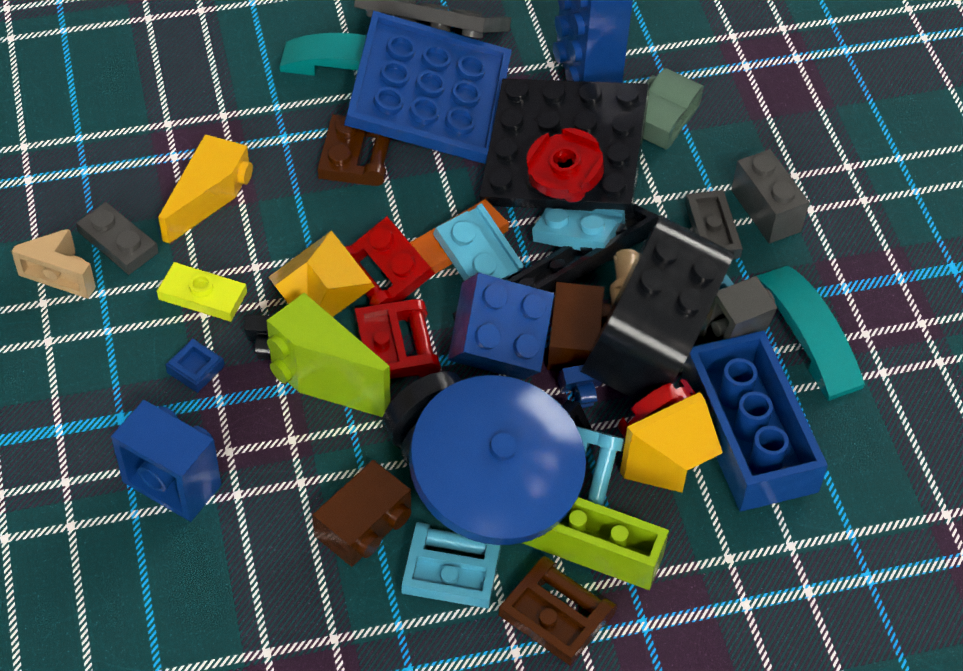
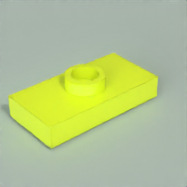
M173 262L157 290L158 300L229 322L234 318L247 294L245 283Z

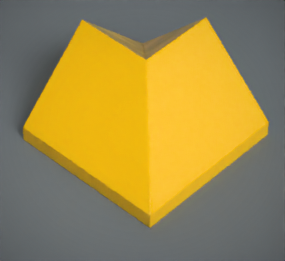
M332 230L269 276V279L288 304L305 293L332 317L375 287Z
M698 392L627 426L620 473L624 479L683 493L688 470L723 453L703 395Z

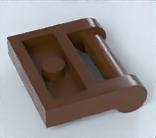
M332 114L317 169L318 179L370 186L382 185L386 176L384 164L391 138L345 126L346 116ZM366 138H376L370 163L360 166Z
M544 556L499 606L498 615L571 666L599 630L609 623L618 605L608 598L601 600L556 569L557 563ZM547 583L585 609L590 615L586 618L541 587V585Z

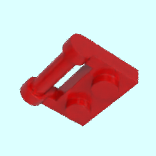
M388 216L351 246H345L375 286L365 293L370 299V306L403 301L435 274ZM369 255L392 282L393 285L387 290H382L361 265L360 261Z
M412 299L355 308V320L359 339L390 366V379L413 375L425 377L441 371L439 358L436 354H433L425 321L428 313L423 300ZM406 320L410 323L417 352L415 356L407 357L399 321Z

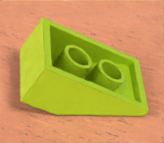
M305 293L301 294L266 320L268 330L267 344L271 356L270 369L281 383L285 384L288 382L299 393L383 417L388 405L391 403L390 366Z

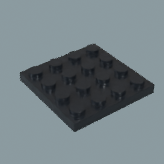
M502 79L480 191V201L486 199L492 206L541 209L548 207L581 211L613 209L632 213L649 100V84ZM575 128L588 132L598 141L599 148L603 153L604 173L599 183L592 190L586 192L582 200L568 202L565 199L551 198L540 193L531 185L528 175L527 153L531 145L540 136L549 133L551 137L555 134H562L561 129ZM568 159L565 163L558 162L557 164L561 168H567L572 165V159Z

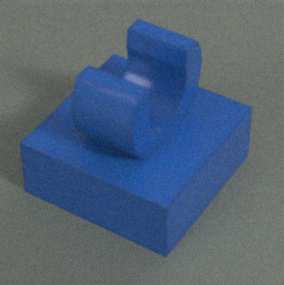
M583 365L563 368L557 377L560 392L574 391L575 400L580 403L582 408L594 406V402L598 401L595 387L601 386L602 382L580 372Z

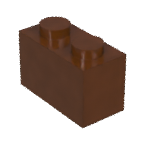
M563 282L556 283L547 370L561 371L563 368L584 365L610 312L611 304L603 303L604 287Z
M372 460L312 514L314 537L349 566L353 567L362 557H370L380 546L382 538L392 529L398 530L407 522L411 515V489L376 461Z

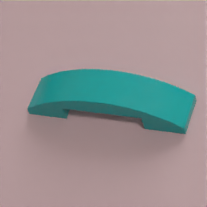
M319 33L286 41L279 66L280 72L315 76L317 66L358 70L367 35Z
M788 265L757 275L763 287L772 293L777 308L810 358L811 363L808 371L827 401L863 389L865 383L852 349L831 310L815 288L799 272Z

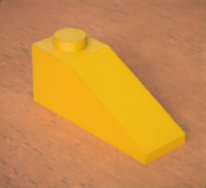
M204 135L158 216L163 242L170 244L235 199L242 185L249 183L253 164L249 162L247 145Z

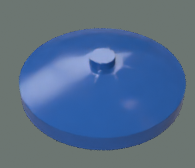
M484 375L471 377L456 382L442 390L422 411L413 431L409 447L411 478L426 508L437 520L453 532L485 544H520L536 539L551 531L566 517L581 492L586 471L583 441L578 428L568 412L558 401L542 389L523 380L507 376Z

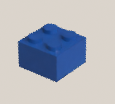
M476 273L465 280L461 285L448 361L522 380L540 373L554 293L482 273Z
M143 400L111 436L122 482L190 522L222 485L215 443L211 434L200 426L192 427L179 420L176 414L167 407H156Z

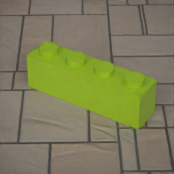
M578 497L566 517L546 534L522 544L650 591L664 556L669 530Z

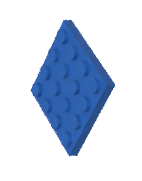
M373 10L344 125L486 164L502 79L507 78L512 50Z

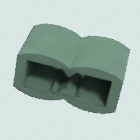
M664 68L657 76L652 75L647 82L649 84V100L643 139L667 150L699 107L704 86Z

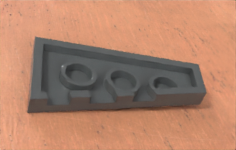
M355 0L354 4L356 8L366 9V16L369 17L372 16L374 10L384 14L396 15L398 18L419 23V20L430 22V27L448 32L451 31V26L462 28V35L474 38H483V33L510 31L512 18L501 15L482 17V12L452 9V11H449L448 6L430 3H420L418 5L415 0Z

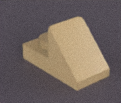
M68 229L15 245L11 251L18 276L89 299L96 288L90 263L78 256H74L75 247L71 231Z

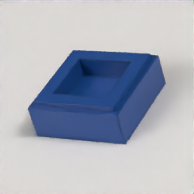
M193 338L165 365L169 375L197 393L225 367L224 359Z

